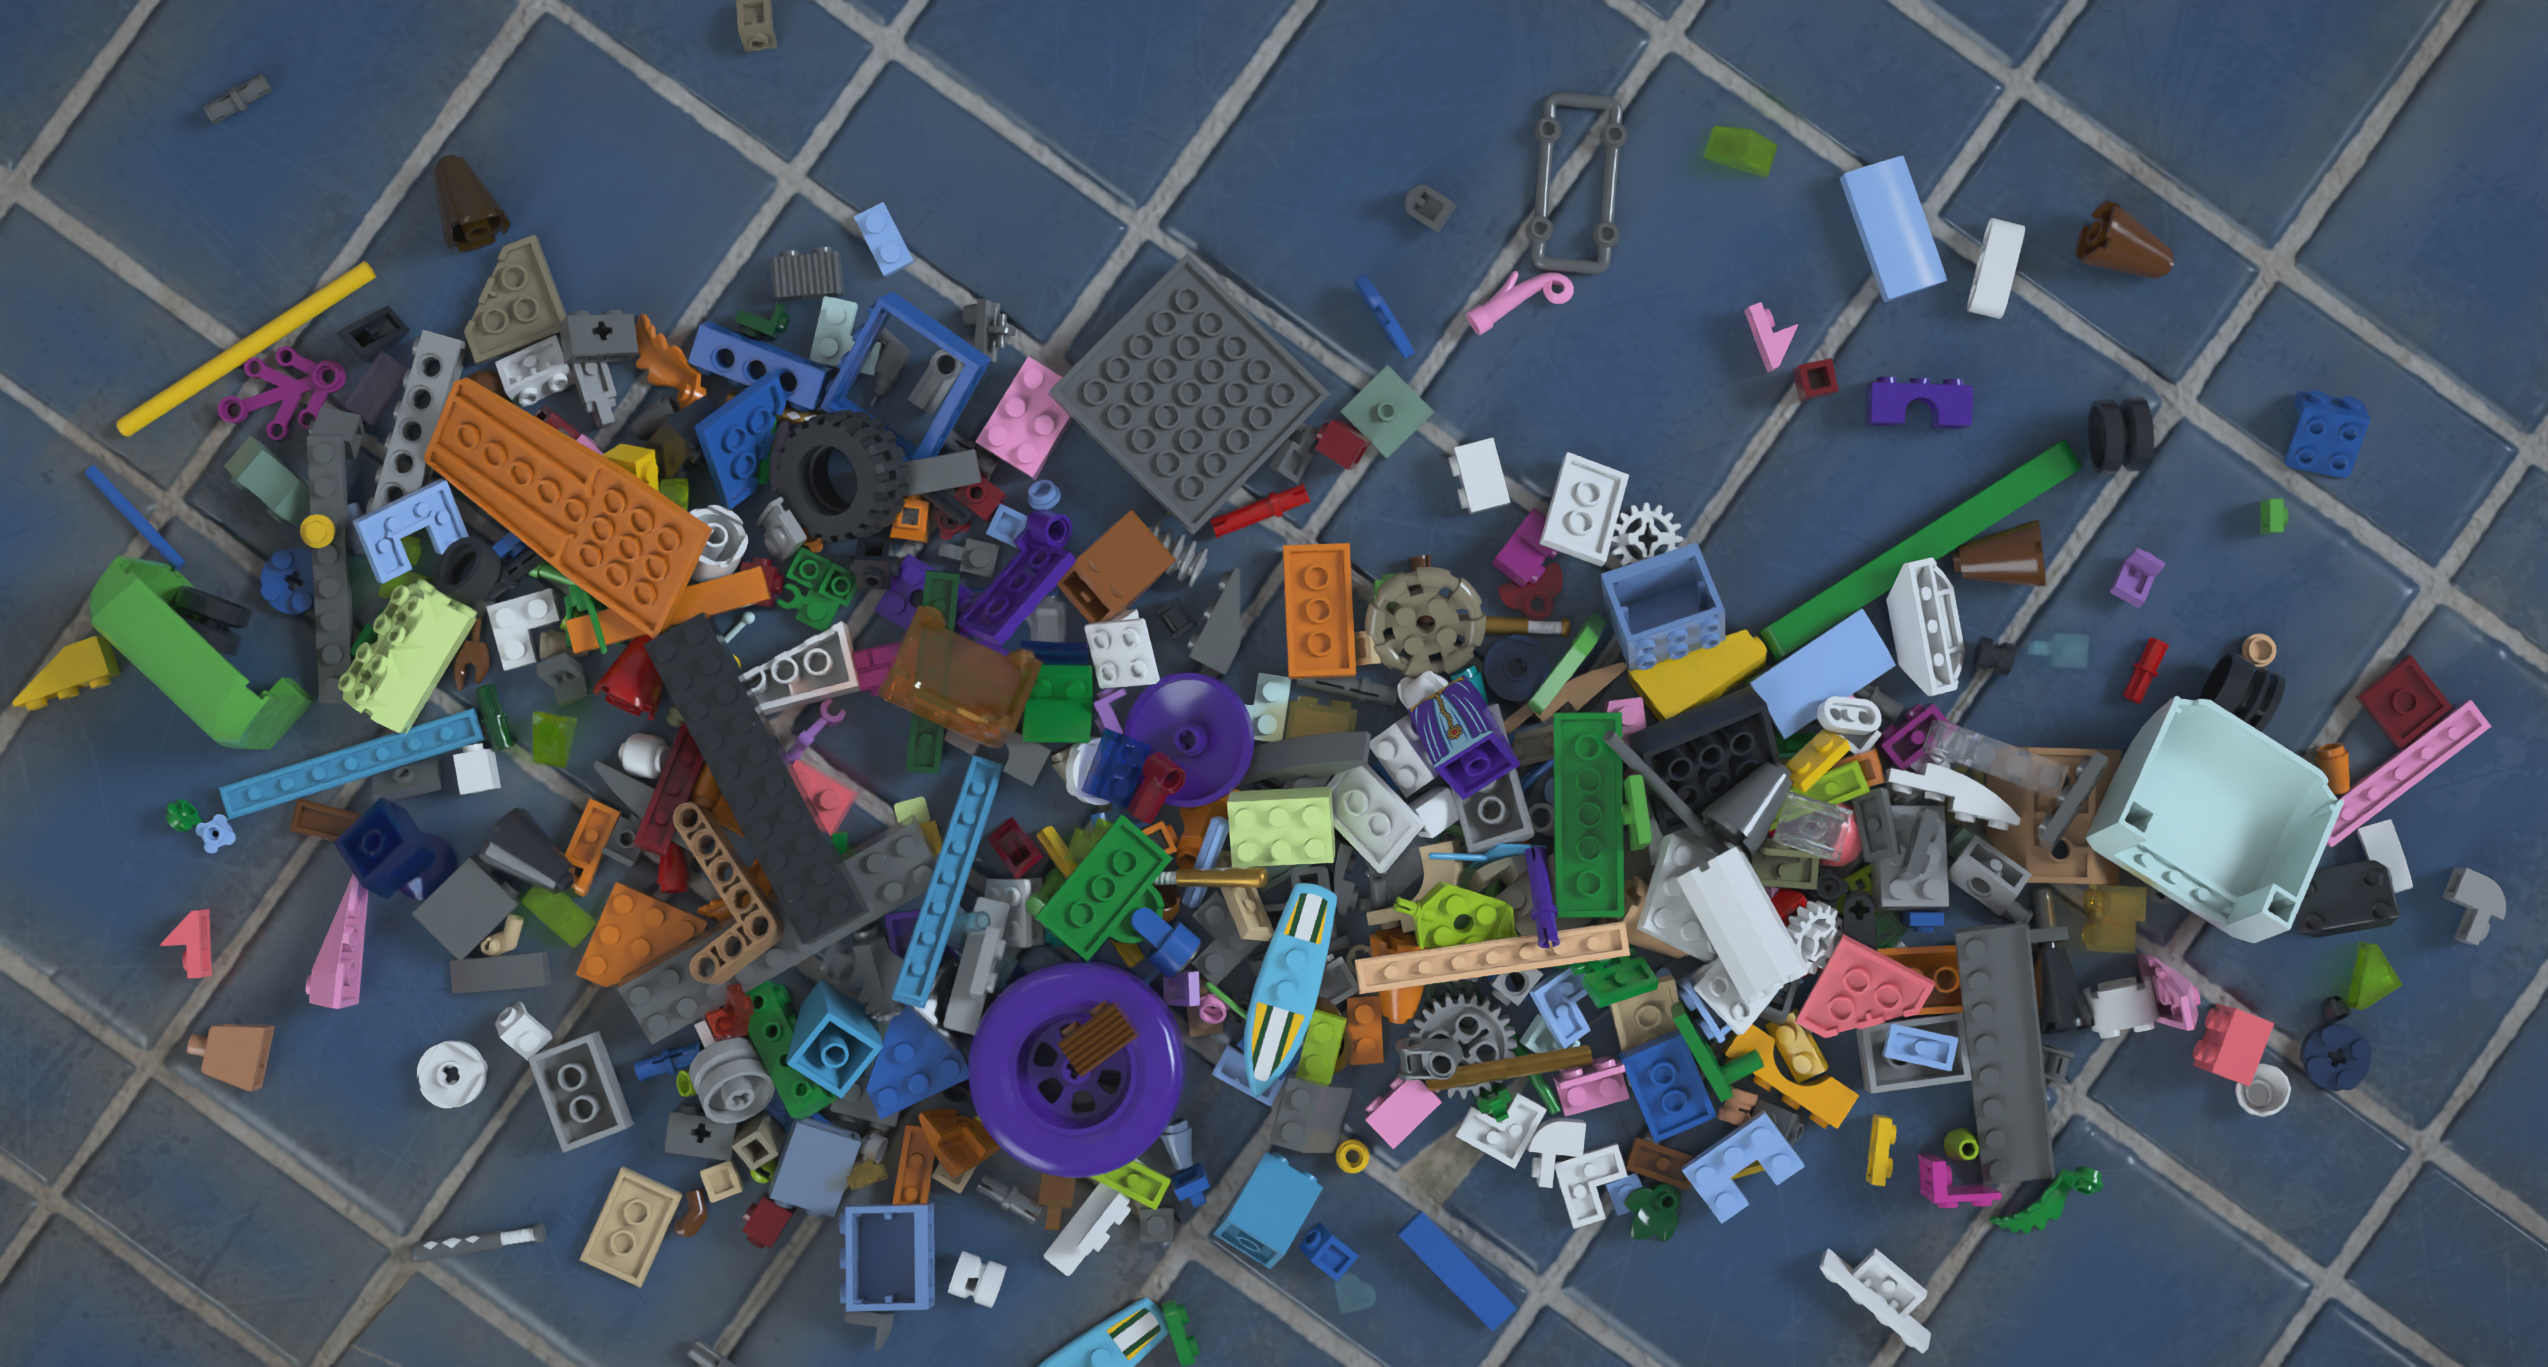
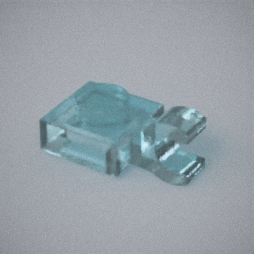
M2052 633V642L2029 641L2028 655L2050 656V667L2087 669L2089 635Z

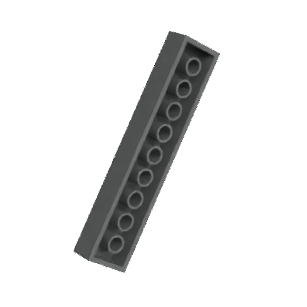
M914 814L840 855L870 910L864 916L811 945H803L774 892L767 896V898L784 923L783 937L725 983L711 985L697 981L691 976L689 968L691 959L699 951L737 923L734 916L729 917L622 977L617 989L651 1044L659 1042L926 892L938 855ZM767 920L763 921L760 925L761 935L765 934L768 930L769 923ZM740 940L733 946L734 956L741 950L742 944ZM713 961L706 967L707 976H710L714 971L715 964Z

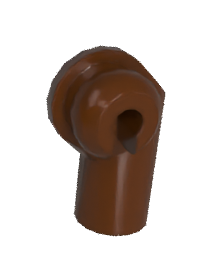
M703 1188L686 1192L689 1211L681 1220H677L674 1225L675 1233L680 1237L690 1238L696 1235L707 1220L708 1213Z

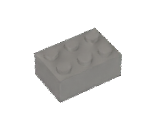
M1891 806L1901 854L1871 863V886L1875 911H1940L1949 907L1945 806ZM1925 808L1937 811L1939 814L1936 822L1940 823V829L1935 841L1929 843L1926 854L1930 855V861L1925 873L1912 880L1899 877L1898 873L1917 812Z
M1963 1013L1897 1017L1885 1020V1023L1859 1030L1856 1028L1864 1090L1871 1094L1972 1080ZM1889 1022L1957 1037L1958 1043L1952 1071L1882 1056Z
M600 1031L528 1057L563 1153L634 1125Z

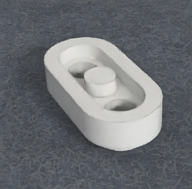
M1832 696L1822 702L1817 709L1819 723L1824 729L1834 733L1864 736L1878 729L1881 724V713L1878 707L1873 702L1865 699Z

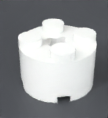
M709 505L708 508L692 510L690 513L713 530L691 578L699 582H706L733 574L748 544V536L742 526L743 522L740 517L733 511L718 505Z
M2144 976V983H2137L2136 977H2128L2097 984L2099 991L2091 993L2090 987L2083 990L2094 1017L2095 1026L2091 1027L2092 1031L2099 1032L2102 1039L2119 1036L2120 1030L2132 1027L2134 1032L2154 1029V1021L2160 1018L2151 977Z

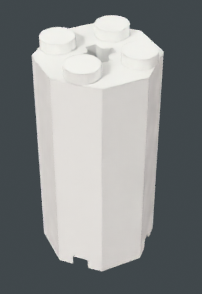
M1740 844L1676 878L1741 998L1745 999L1747 1004L1783 988L1784 984L1792 982L1808 973L1801 954Z

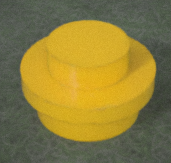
M310 515L302 522L300 535L308 546L323 548L333 541L335 526L325 515Z

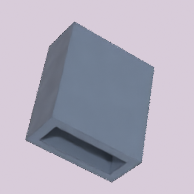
M794 1118L768 1188L770 1198L774 1199L773 1202L784 1208H793V1205L805 1208L806 1213L818 1218H824L825 1215L835 1217L861 1145L859 1133L811 1118L805 1120Z

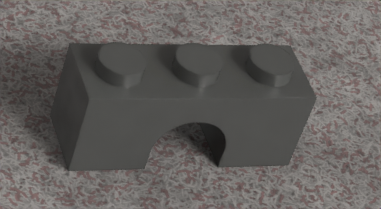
M973 701L970 707L962 704L943 740L971 755H976L986 740L999 738L1005 742L1009 749V759L1003 771L1031 786H1035L1050 758V754L1053 753V750L1047 748L1049 742H1024L1022 734L1017 732L1020 727L1019 725L1003 717L1000 722L988 717L990 710Z

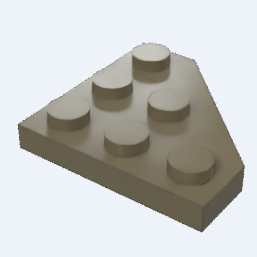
M536 235L503 246L497 258L499 261L494 272L488 278L478 300L479 304L472 320H469L464 330L474 361L478 365L533 345L553 335L557 336L560 334L559 325L566 318L567 314Z

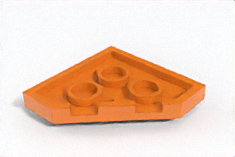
M615 882L576 975L606 988L620 983L622 977L705 932L710 921L621 882Z

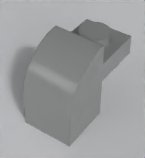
M2454 867L2442 898L2466 907L2454 939L2465 944L2478 946L2480 941H2483L2489 932V919L2504 920L2506 900L2501 888L2491 878L2469 868Z

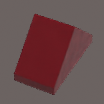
M1013 817L987 837L1016 879L1022 877L1046 856Z

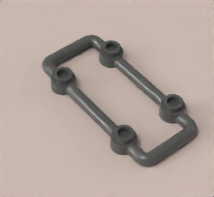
M1562 92L1552 93L1544 100L1542 119L1537 122L1534 128V137L1540 143L1534 218L1530 220L1526 227V235L1532 242V261L1536 267L1546 271L1601 274L1609 267L1611 250L1617 244L1620 237V231L1614 224L1619 149L1625 145L1628 137L1627 130L1622 125V106L1618 100L1610 96ZM1556 106L1609 110L1608 124L1602 129L1600 134V142L1606 149L1601 221L1592 233V240L1598 247L1597 261L1544 256L1545 243L1550 240L1553 234V224L1547 216L1553 144L1558 141L1561 134V125L1555 119Z

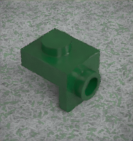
M777 303L771 321L739 309L734 322L743 327L741 333L758 340H760L761 335H765L777 340L779 333L784 334L790 322V315H787L788 308L785 305Z

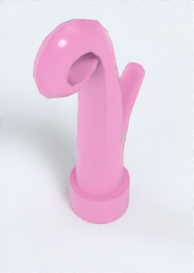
M1513 271L1506 283L1490 300L1482 306L1478 305L1468 311L1466 317L1473 330L1480 336L1493 328L1495 322L1542 289L1550 302L1554 304L1567 302L1574 293L1572 282L1568 277L1560 273L1549 272L1537 275L1514 286L1518 278V272ZM1552 285L1560 286L1564 291L1556 294L1551 289Z

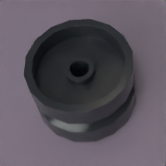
M2143 397L2123 399L2120 406L2113 399L2092 402L2088 415L2087 434L2089 453L2094 470L2098 474L2116 473L2122 465L2128 472L2148 470L2154 453V428L2148 402Z
M181 585L175 603L178 607L193 613V616L176 613L218 652L235 656L242 639L237 633L224 628V625L238 629L246 628L253 611L213 594Z

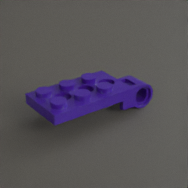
M1034 510L1030 513L1026 520V527L1013 541L1019 552L955 622L962 632L1000 646L1012 637L1016 628L1026 617L1034 612L1040 601L1056 587L1057 582L1076 562L1070 551L1062 549L1072 534V524L1067 516L1049 510Z
M907 554L900 566L899 576H894L891 590L885 591L874 611L919 637L922 608H915L912 598L916 592L924 590L925 571L937 570ZM959 584L957 617L955 622L979 597L978 594ZM955 624L952 657L1000 686L1005 687L1021 658L992 642L983 639L976 642L971 641L968 634L962 632Z

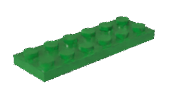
M1622 712L1553 713L1555 905L1558 909V916L1556 918L1624 917V842L1621 805L1623 804V760L1603 740L1604 734L1609 730H1613L1622 739Z

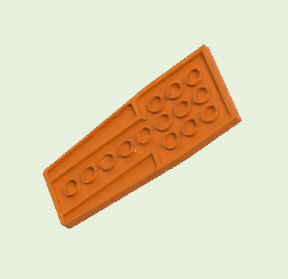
M465 377L453 383L425 452L424 460L426 464L577 586L653 639L664 634L713 529L628 470L475 381Z

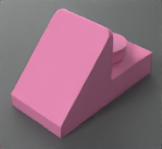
M1762 302L1749 306L1744 313L1766 370L1769 373L1780 366L1798 324L1773 333L1772 328L1775 327V322L1769 308L1764 309Z

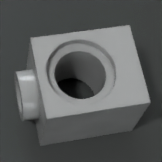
M1538 969L1517 971L1523 977V984L1516 991H1510L1505 986V979L1509 973L1496 974L1489 983L1495 988L1491 994L1506 1006L1511 1001L1519 1006L1542 977L1543 973Z

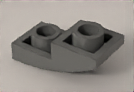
M1339 843L1334 866V893L1337 895L1336 906L1338 913L1345 916L1347 909L1354 910L1359 891L1354 890L1355 882L1343 879L1345 873L1351 875L1357 855L1351 854L1352 846Z

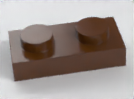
M1635 1136L1625 1169L1690 1191L1692 1184L1682 1172L1681 1167L1696 1156Z

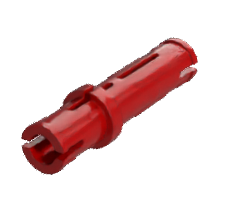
M1300 483L1298 486L1277 494L1274 491L1270 492L1267 498L1218 517L1210 518L1217 539L1275 515L1277 518L1284 516L1283 512L1306 503H1311L1304 484Z

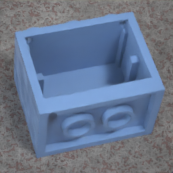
M1697 542L1601 574L1603 604L1629 671L1636 669L1647 670L1654 667L1658 662L1667 659L1677 660L1685 657L1691 651L1700 648L1710 649L1719 645L1721 641L1726 640L1725 609Z
M934 1203L853 1204L845 1207V1212L840 1213L839 1229L840 1234H845V1247L840 1248V1269H846V1281L840 1283V1303H846V1311L929 1310L935 1305Z

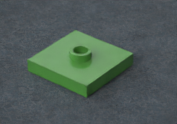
M1641 774L1628 776L1623 781L1621 814L1624 825H1627L1630 851L1643 850L1653 841L1644 781Z

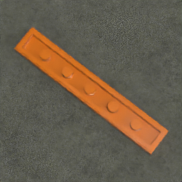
M759 566L686 587L667 629L678 626L702 612L714 616L771 600L763 568ZM610 608L597 612L606 646L647 635ZM589 614L565 621L575 654L600 648Z

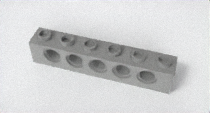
M422 330L421 337L418 336L415 339L412 348V355L415 358L412 368L407 369L404 375L403 387L406 388L403 400L398 401L394 410L396 424L393 433H389L386 438L384 450L387 452L384 465H380L376 472L375 483L378 486L375 497H371L368 501L366 514L391 503V493L397 488H400L403 496H406L430 484L434 469L426 464L424 455L453 383L460 379L469 349L467 343L426 330ZM438 360L440 362V371L437 375L430 377L427 372L428 365L432 361ZM429 392L431 402L428 407L421 409L418 405V399L421 394ZM419 424L422 428V434L419 439L411 441L409 430L413 425ZM410 456L413 462L412 468L407 473H402L400 462L404 457Z

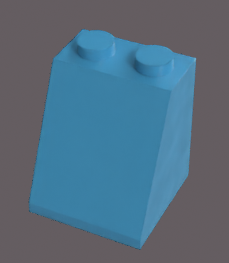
M821 979L801 1004L786 1064L842 1099L883 1048L877 1020L871 1019L872 1013H865L866 1007Z
M1265 1152L1258 1160L1213 1234L1263 1266L1271 1269L1286 1254L1323 1187L1317 1183V1179L1310 1173L1305 1171L1298 1172L1288 1165L1289 1162L1281 1155Z

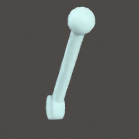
M747 611L743 613L742 620L724 637L726 643L746 624L754 622L755 616L752 612Z

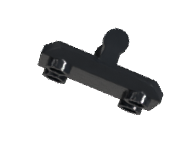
M2369 860L2358 863H2343L2331 868L2315 870L2296 914L2299 932L2319 938L2392 925L2399 918L2400 907L2398 900H2396L2390 869L2376 860Z

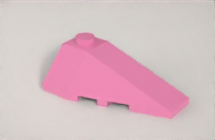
M369 870L354 871L314 963L312 973L307 977L306 994L310 995L309 1003L336 1009L359 1004L370 879Z
M2144 953L2136 954L2142 983H2144V976L2151 977L2160 1016L2155 1022L2186 1031L2194 1030L2199 1015L2197 1006L2201 1003L2197 987L2195 985L2192 986V981L2154 956Z

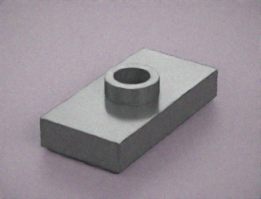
M439 760L403 766L395 770L374 774L371 791L374 804L378 805L441 790L442 767Z

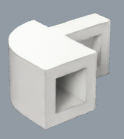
M1552 1118L1538 1125L1526 1148L1529 1152L1539 1153V1157H1533L1531 1177L1537 1178L1536 1183L1539 1187H1553L1556 1155L1583 1157L1586 1123L1583 1120Z

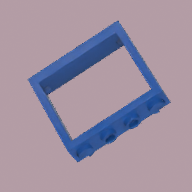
M892 291L882 297L878 296L874 304L869 306L867 313L870 316L867 322L860 325L854 333L852 340L855 344L851 351H847L837 365L840 371L836 378L831 379L826 385V392L824 394L826 397L820 408L828 413L840 410L868 413L846 397L890 316L893 314L965 364L919 447L887 425L884 427L885 431L891 430L897 437L895 443L898 447H902L905 453V457H902L903 461L937 456L992 359Z

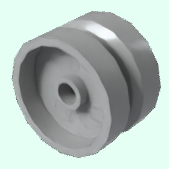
M734 1037L712 1043L699 1052L690 1065L689 1076L706 1116L714 1122L730 1124L744 1121L763 1110L773 1098L774 1083L754 1043L749 1039Z

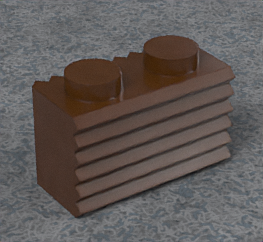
M1104 1000L1089 1011L1092 1018L1081 1025L1077 1020L1061 1032L1064 1039L1057 1044L1081 1077L1141 1035L1117 1001L1109 1005Z

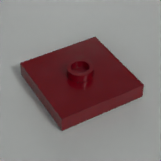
M2406 655L2355 696L2397 749L2404 747L2453 707L2412 655Z

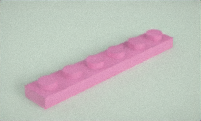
M2464 701L2353 785L2350 791L2340 795L2337 800L2342 799L2344 804L2326 846H2335L2492 727L2473 701Z

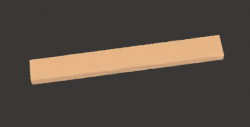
M1622 921L1559 930L1557 932L1560 944L1553 947L1552 941H1549L1550 948H1540L1538 946V935L1531 934L1356 959L1355 966L1359 994L1629 956L1630 950L1626 923Z

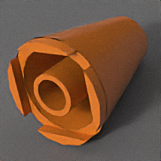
M1402 928L1378 929L1375 931V935L1370 934L1372 957L1432 949L1428 947L1421 949L1417 944L1416 936L1409 934V932L1403 933ZM1425 985L1378 991L1382 1015L1388 1017V1021L1391 1023H1408L1409 1019L1416 1016Z

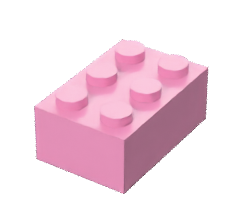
M1028 356L977 438L976 443L1036 481L1073 421V418L1048 395L1049 390L1062 377Z

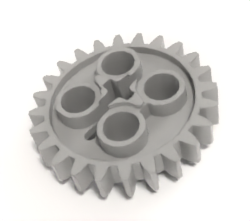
M1459 990L1457 999L1454 1000L1446 992L1444 1003H1441L1435 997L1432 998L1434 1006L1432 1010L1426 1006L1422 1007V1013L1425 1018L1414 1017V1024L1419 1029H1409L1410 1037L1431 1039L1436 1034H1443L1448 1039H1453L1456 1042L1461 1040L1464 1044L1468 1043V1048H1462L1463 1055L1460 1061L1465 1065L1516 1057L1513 1051L1508 1050L1517 1047L1516 1039L1508 1038L1515 1034L1514 1026H1505L1510 1021L1509 1015L1498 1016L1501 1011L1499 1003L1489 1008L1490 999L1488 996L1483 998L1481 1002H1478L1475 991L1472 992L1469 999L1464 998L1462 990ZM1464 1017H1472L1477 1021L1471 1028H1464L1459 1025L1460 1020ZM1483 1029L1488 1030L1487 1033L1479 1034ZM1489 1044L1494 1050L1487 1056L1480 1055L1476 1051L1481 1045ZM1446 1056L1442 1059L1443 1062L1451 1063ZM1498 1080L1496 1082L1501 1084L1503 1080ZM1491 1082L1447 1089L1448 1098H1452L1455 1090L1460 1091L1462 1099L1466 1098L1467 1090H1472L1474 1095L1478 1097L1480 1093L1479 1087L1483 1086L1487 1091H1492Z

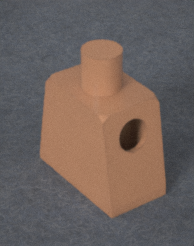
M225 1023L212 1025L209 1029L208 1037L197 1034L191 1035L187 1045V1053L203 1057L201 1067L203 1074L247 1091L258 1090L263 1085L275 1026Z

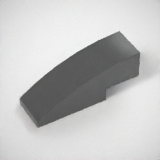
M548 951L467 958L462 961L458 959L450 960L453 994L539 987L551 984Z

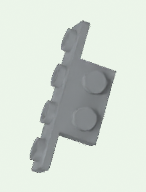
M983 897L977 899L943 1023L946 1029L971 1035L975 1034L981 1020L987 994L993 993L996 985L997 973H993L996 960L1001 961L1004 955L1006 941L1002 940L1010 912V905L1008 903Z

